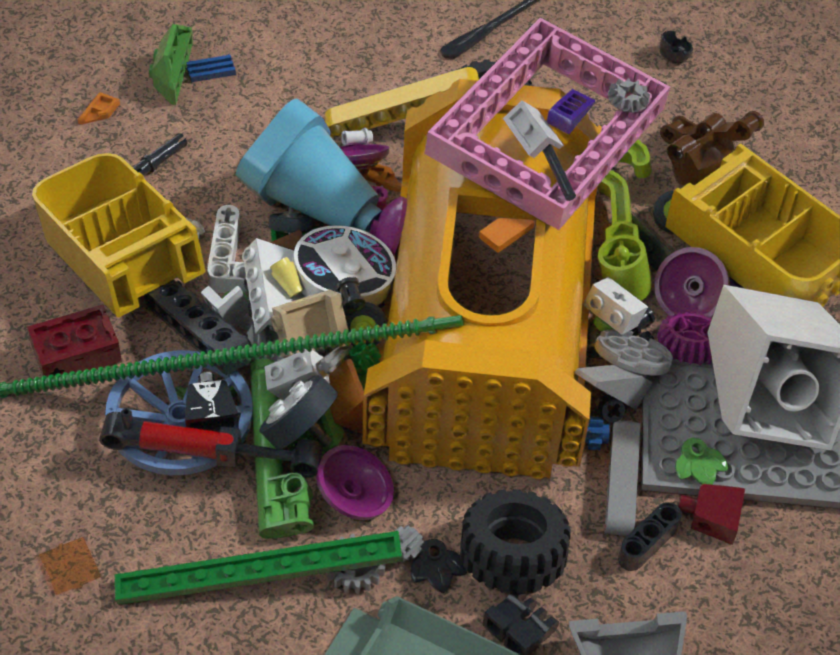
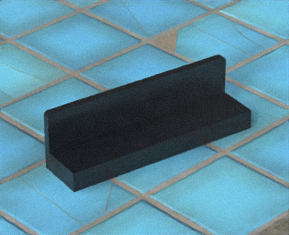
M631 211L632 223L638 225L640 240L646 248L648 264L657 271L661 263L676 250L637 213Z

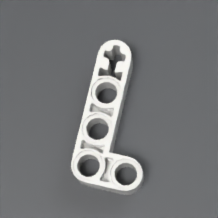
M224 205L217 211L207 267L209 287L217 293H226L239 286L247 294L243 285L246 278L244 262H235L240 233V218L238 208L233 205Z

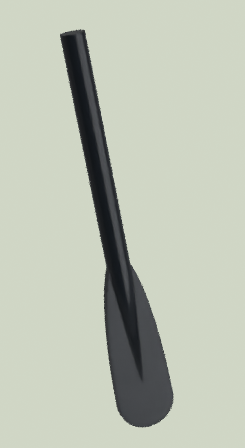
M524 0L487 24L459 36L441 48L442 56L453 58L461 55L484 39L495 28L540 0Z

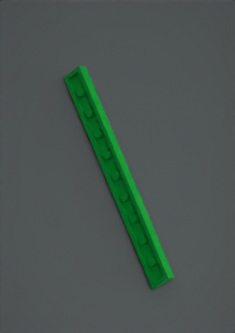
M399 531L114 574L115 601L117 605L402 562Z

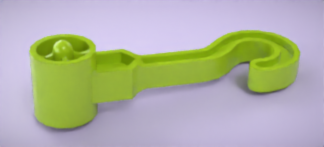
M636 140L617 162L628 163L633 166L634 174L638 178H646L652 173L647 146L640 140ZM611 170L597 187L598 191L611 199L612 225L605 229L606 241L598 251L602 279L611 278L642 301L649 295L652 288L646 248L640 240L638 225L632 223L631 200L626 180Z

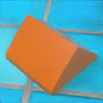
M348 359L329 374L330 385L338 393L335 401L329 408L336 424L361 433L363 432L364 390L352 359Z

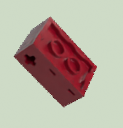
M103 304L27 327L31 347L42 376H47V378L50 374L55 376L57 373L62 375L64 372L69 374L71 371L76 373L78 370L83 372L85 369L91 371L92 368L98 369L99 367L122 362L119 341Z

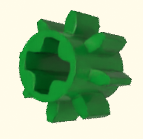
M359 342L351 348L349 352L351 357L348 359H352L357 374L361 371L367 374L368 368L380 363L379 359L382 355L373 342L368 346L366 343L362 344Z

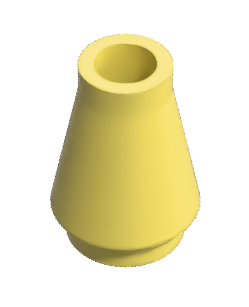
M288 257L270 266L271 275L288 293L290 298L304 291L294 262H290Z

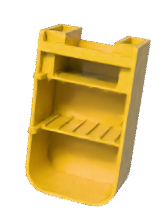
M737 145L735 151L722 159L720 168L695 186L689 182L681 189L676 188L673 191L665 227L691 247L702 248L715 254L725 265L729 277L743 288L818 302L822 307L828 302L830 296H838L840 294V216L744 145Z
M105 153L91 156L43 179L33 189V200L47 243L117 318L139 308V297L177 277L185 284L205 273L195 226L173 206L171 201L166 200L151 186L141 173L137 172L123 158L116 154Z

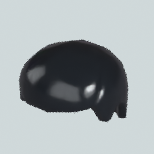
M674 30L665 31L661 34L659 51L669 61L682 62L692 55L693 45L687 41L686 36L680 39L676 36Z

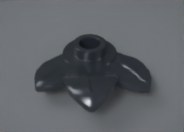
M428 539L422 544L421 548L423 551L412 562L410 569L414 583L427 579L432 587L441 593L447 591L453 575L463 576L467 574L460 554L447 550L446 545L438 539ZM429 549H437L439 555L432 556L429 552Z

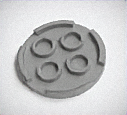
M615 329L602 331L596 339L595 349L598 354L620 368L645 375H661L670 370L673 359L672 354L666 347L652 338L648 342L641 337L632 336V331L622 335Z

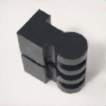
M511 592L497 606L493 605L485 611L482 626L500 642L505 639L504 646L507 649L520 655H531L541 643L556 631L559 621L553 616L543 621L547 615V610L540 607L533 612L537 601L529 598L523 602L527 593L517 594V592Z

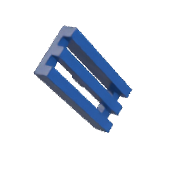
M231 54L186 62L191 83L236 75Z

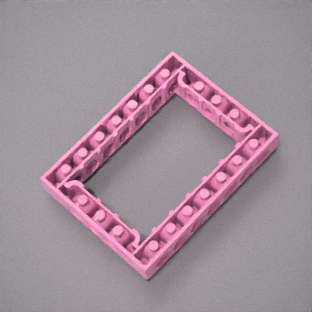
M539 18L428 131L425 154L560 230L662 112L670 86ZM543 65L608 99V91L611 84H615L618 79L624 82L628 78L631 82L639 80L640 86H647V92L650 94L647 107L641 111L625 112L617 110L614 118L607 126L604 125L601 128L600 134L594 141L590 140L588 142L586 150L580 156L577 155L575 157L574 163L565 172L576 194V197L571 201L565 199L558 182L553 187H550L551 180L547 175L542 172L539 174L523 165L522 161H516L500 152L499 148L491 147L476 136ZM629 92L628 94H625V98H627L633 93Z

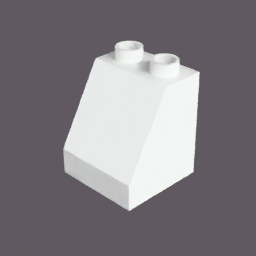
M723 285L708 330L723 422L731 433L735 435L832 450L840 428V324L818 302Z

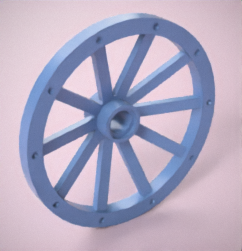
M190 350L168 351L143 360L149 362L150 359H153L156 362L157 358H161L163 361L164 357L170 359L171 356L178 358L180 354L185 357L187 353L191 356L195 352L199 355L200 353ZM208 364L206 369L224 377L229 388L233 386L240 398L241 405L236 406L238 415H241L238 423L241 430V443H243L249 433L253 420V404L250 389L237 370L226 376L215 366L211 367ZM201 365L199 369L194 367L189 385L199 383L198 376L204 369ZM164 371L161 375L171 403L168 406L139 384L137 380L140 378L134 376L133 379L127 377L126 380H123L120 377V380L116 381L110 391L105 414L121 412L123 410L119 406L125 393L130 388L163 413L131 410L133 420L186 427L187 390L183 401L178 400L171 375ZM126 446L124 449L118 450L121 455L134 465L147 471L164 475H188L217 466L216 459L191 456L190 459L168 460L165 459L168 452L158 451L155 457L135 447Z

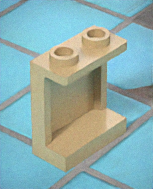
M332 290L272 308L274 315L271 317L272 326L275 332H278L281 343L283 339L290 341L292 337L297 340L299 336L305 339L307 335L312 338L314 334L320 337L321 333H325L327 336L329 332L336 334L338 330L341 333L345 329L348 330L341 296ZM290 352L289 355L286 356L284 353H282L281 357L287 358L294 354Z

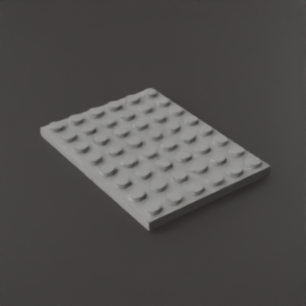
M674 359L667 373L645 376L647 380L652 382V385L642 399L641 490L698 495L701 484L692 475L689 478L680 480L675 470L676 460L682 455V444L687 439L695 437L704 441L708 448L718 450L726 459L728 470L717 472L713 485L745 488L744 500L840 508V428L832 450L735 435L731 433L721 417L713 362L711 364L702 363L699 366L695 363L691 365L687 362L680 363L679 360ZM692 447L695 453H699L697 448Z

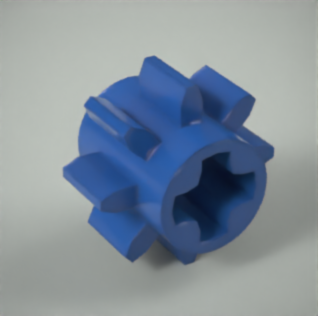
M589 417L585 439L589 450H601V445L608 444L610 427L609 424H603L602 417Z

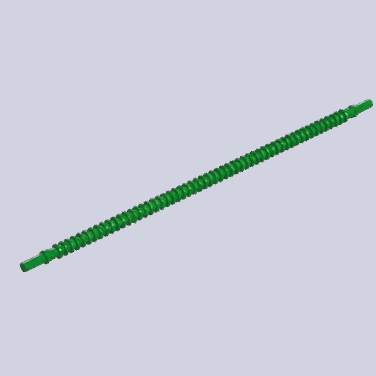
M462 315L437 319L431 316L423 321L414 319L413 323L409 320H406L405 324L399 321L397 325L391 322L390 326L384 323L382 327L375 325L373 329L371 326H367L366 330L360 327L359 331L353 328L351 332L345 329L341 333L338 330L336 334L329 332L327 336L325 333H321L320 337L317 334H314L312 338L307 335L305 339L299 336L297 340L292 337L290 341L283 339L282 343L279 340H276L274 344L268 341L267 345L264 342H261L259 346L254 343L252 347L247 344L243 348L240 345L237 349L235 347H230V350L223 348L222 352L216 349L214 353L212 350H209L207 354L202 351L200 355L195 352L192 356L187 353L185 357L181 354L178 358L176 356H171L170 359L164 357L163 361L161 358H157L156 362L150 359L149 362L143 360L141 364L136 361L134 365L129 362L127 365L122 363L119 367L115 364L112 368L106 366L105 369L99 367L98 370L92 368L91 371L85 369L83 372L78 370L76 373L71 371L69 374L67 372H64L62 375L57 373L55 376L50 374L48 378L43 375L41 379L36 376L34 380L30 377L27 381L21 379L20 381L14 380L12 383L0 382V397L6 398L11 394L19 396L21 393L26 395L28 392L33 394L35 391L40 393L42 390L47 392L49 389L53 391L56 387L60 390L63 386L67 389L70 385L76 387L77 384L83 386L84 383L90 385L92 382L97 384L99 381L104 383L106 380L111 382L113 378L115 381H118L120 377L123 380H126L127 377L133 379L134 376L140 378L142 374L147 377L149 373L154 376L156 372L161 375L164 371L166 373H170L171 370L177 372L178 368L184 371L185 368L191 370L193 366L199 369L200 365L203 368H206L208 364L213 367L215 363L220 366L222 362L227 365L230 361L232 363H236L237 360L244 362L245 358L247 361H251L252 357L258 360L260 356L265 359L267 355L273 358L275 354L280 357L284 353L287 356L290 352L296 354L298 350L300 353H304L305 349L311 352L312 348L316 351L320 347L326 350L328 346L333 349L335 345L341 348L343 344L350 346L351 342L357 345L358 341L362 344H365L366 340L372 343L374 339L380 342L381 338L387 341L389 337L396 339L398 335L400 338H404L405 334L411 337L412 333H415L416 336H419L420 332L433 334L436 333V330L463 326Z

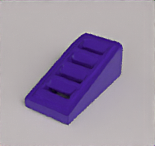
M572 89L552 106L548 112L546 122L570 134L595 104V100Z

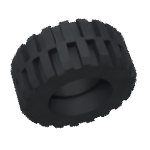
M503 489L498 490L496 494L490 492L485 494L482 500L479 498L471 504V507L464 514L460 544L461 560L464 562L466 570L469 574L472 573V577L479 583L484 582L485 586L492 590L497 588L502 593L509 594V591L517 592V594H525L526 591L530 590L532 593L540 591L542 586L548 587L564 572L571 536L569 521L556 504L552 505L550 499L545 496L539 497L535 492L528 491V493L521 492V489H513V491ZM518 538L525 540L529 543L513 544L505 542L501 539Z

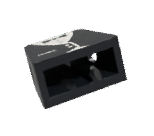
M211 372L201 373L198 376L199 383L190 384L187 388L186 427L220 432L221 427L239 429L238 412L227 381H215L214 374Z

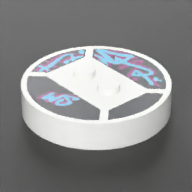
M325 226L308 232L295 246L292 260L301 286L304 289L301 293L305 297L327 290L339 293L336 285L340 280L347 277H356L360 283L358 287L360 295L364 297L365 302L379 305L390 294L396 272L394 256L380 239L368 232L348 226Z

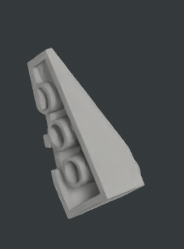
M616 365L577 368L575 374L634 409H637L652 385V382L645 378V374L628 371Z

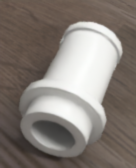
M362 128L361 131H343L341 136L342 144L344 146L372 144V131L367 128Z

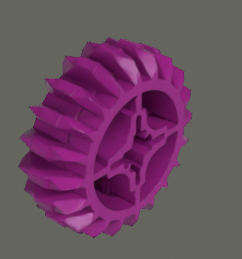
M683 312V314L674 313L673 316L669 315L665 320H662L657 335L658 342L670 351L673 357L672 360L677 359L680 363L687 362L690 365L695 363L699 366L702 363L711 364L712 356L708 330L713 317L707 318L704 314L697 315L695 312L693 314Z

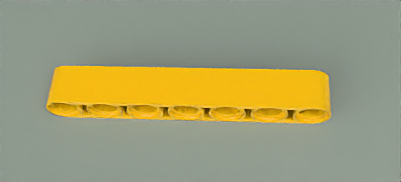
M466 67L332 107L325 112V123L330 129V137H341L343 131H361L362 128L369 130L406 119L408 109L419 107L425 103L428 97L438 91L444 92L458 79L478 81V72L472 67Z

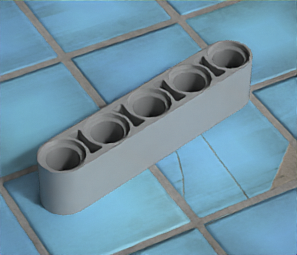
M619 420L612 422L611 459L608 471V478L610 479L607 487L608 505L606 507L605 524L607 525L605 534L628 536L635 528L640 423Z

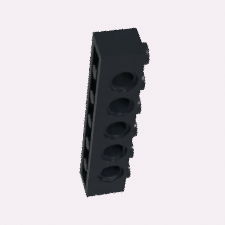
M172 280L144 295L147 307L199 353L204 351L207 354L209 350H212L214 353L216 349L222 352L223 348L230 350V347H235L237 349L240 345L244 348L247 344L252 347L247 336H242L232 324H227L219 313H214L210 310L209 306L205 302L198 300L192 291H187L179 280ZM245 358L244 362L237 360L236 363L230 361L227 365L222 362L220 366L215 363L214 366L227 376L252 362L253 359L247 361Z

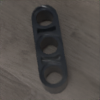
M665 502L651 512L622 541L618 556L619 565L627 571H636L641 568L676 533L681 518L680 508L674 503Z

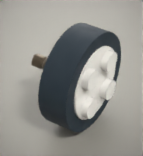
M317 374L304 383L301 380L298 381L289 390L291 394L283 401L281 399L277 400L269 408L271 413L263 422L259 431L277 450L288 446L307 430L316 439H319V442L324 447L331 443L332 439L328 434H325V431L316 422L329 409L338 393L321 374Z

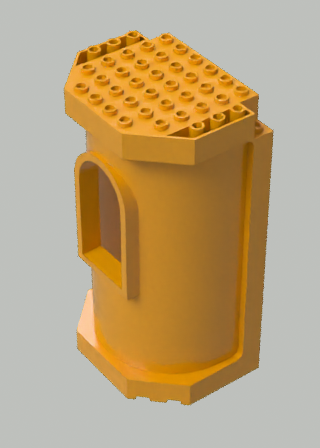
M458 79L452 83L449 89L444 92L438 91L428 97L424 104L417 108L412 107L407 111L400 193L401 197L407 198V208L401 238L394 255L396 262L395 277L390 294L384 300L383 312L387 319V326H390L391 322L397 325L399 321L405 324L406 320L413 323L414 319L423 321L431 316L437 319L462 315L463 326L436 330V333L433 334L420 332L419 336L412 333L411 337L405 334L404 338H400L398 335L396 339L389 337L387 341L383 338L377 345L382 357L379 359L380 363L367 370L363 401V444H370L376 447L390 446L389 461H395L401 465L416 463L428 468L444 466L456 471L472 469L479 473L500 472L506 476H516L518 474L527 475L534 479L550 478L553 464L564 467H580L589 424L591 392L585 388V379L575 374L577 368H586L589 309L583 303L590 291L597 187L560 230H557L426 155L425 148L428 131L477 82V80ZM524 85L476 136L491 147L499 148L500 152L516 161H522L523 165L539 174L541 172L544 173L551 180L550 187H553L557 180L543 151L535 158L529 156L503 118L522 100L536 108L547 121L549 110L566 94L557 88ZM588 114L582 118L570 134L549 124L563 144L560 149L553 145L552 147L565 172L574 163L575 157L577 155L580 156L586 150L588 142L590 140L594 141L601 132L602 127L600 125L596 126L589 119ZM457 212L536 220L530 292L526 301L517 309L502 315H481L465 309L452 297L448 288Z

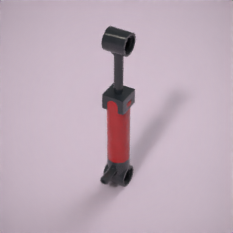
M125 408L121 412L108 413L99 437L100 443L112 450H121L129 446L216 459L217 465L235 468L239 454L291 462V471L301 474L304 478H311L317 475L323 450L318 442L310 439L297 441L293 451L242 444L240 429L221 427L220 432L133 420L132 411L129 408Z

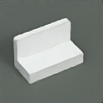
M522 100L503 118L527 154L533 158L549 144L558 149L563 146L541 113Z
M209 286L201 292L210 310L214 313H219L227 324L234 325L248 313V303L239 286H236L223 299Z

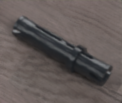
M177 133L151 154L141 157L140 162L135 164L133 168L143 176L149 172L153 173L157 170L158 165L187 146V139L185 138L178 143L184 135Z

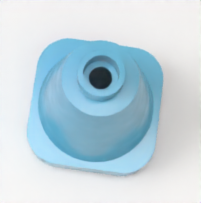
M298 98L291 100L280 110L245 153L236 170L237 178L270 206L280 202L329 226H348L369 233L372 221L378 220L382 212L376 206L379 195L330 137V129L323 118Z

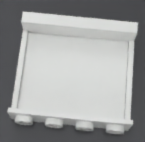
M258 238L249 247L245 248L242 255L256 334H260L267 325L272 326L273 307L305 298L302 293L290 298L288 293L271 275L270 266L285 257H288L290 262H292L294 251ZM328 346L326 349V355L332 352L335 348L332 349L330 348V346Z

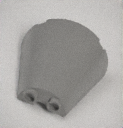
M687 612L659 613L655 616L654 620L600 625L598 619L569 621V629L580 655H682Z

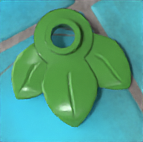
M695 437L687 439L682 444V455L675 463V470L680 480L689 478L692 475L701 485H713L716 473L728 470L724 456L718 450L708 448L704 441ZM692 447L697 448L699 453H695Z

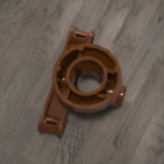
M753 110L736 122H726L725 118L718 113L711 114L699 124H695L681 115L674 117L672 123L661 127L660 135L666 143L670 144L667 147V155L671 160L676 182L680 185H687L689 182L692 185H696L720 168L722 159L735 151L734 141L748 140L753 132L760 131L764 127V119L760 113Z

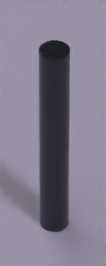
M549 144L542 151L565 199L571 201L576 197V194L552 145Z

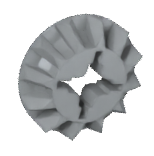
M628 78L624 82L618 79L615 84H611L608 91V99L619 110L638 112L647 107L650 94L647 92V86H640L639 80L631 82ZM629 92L633 93L627 98H625V94H628Z

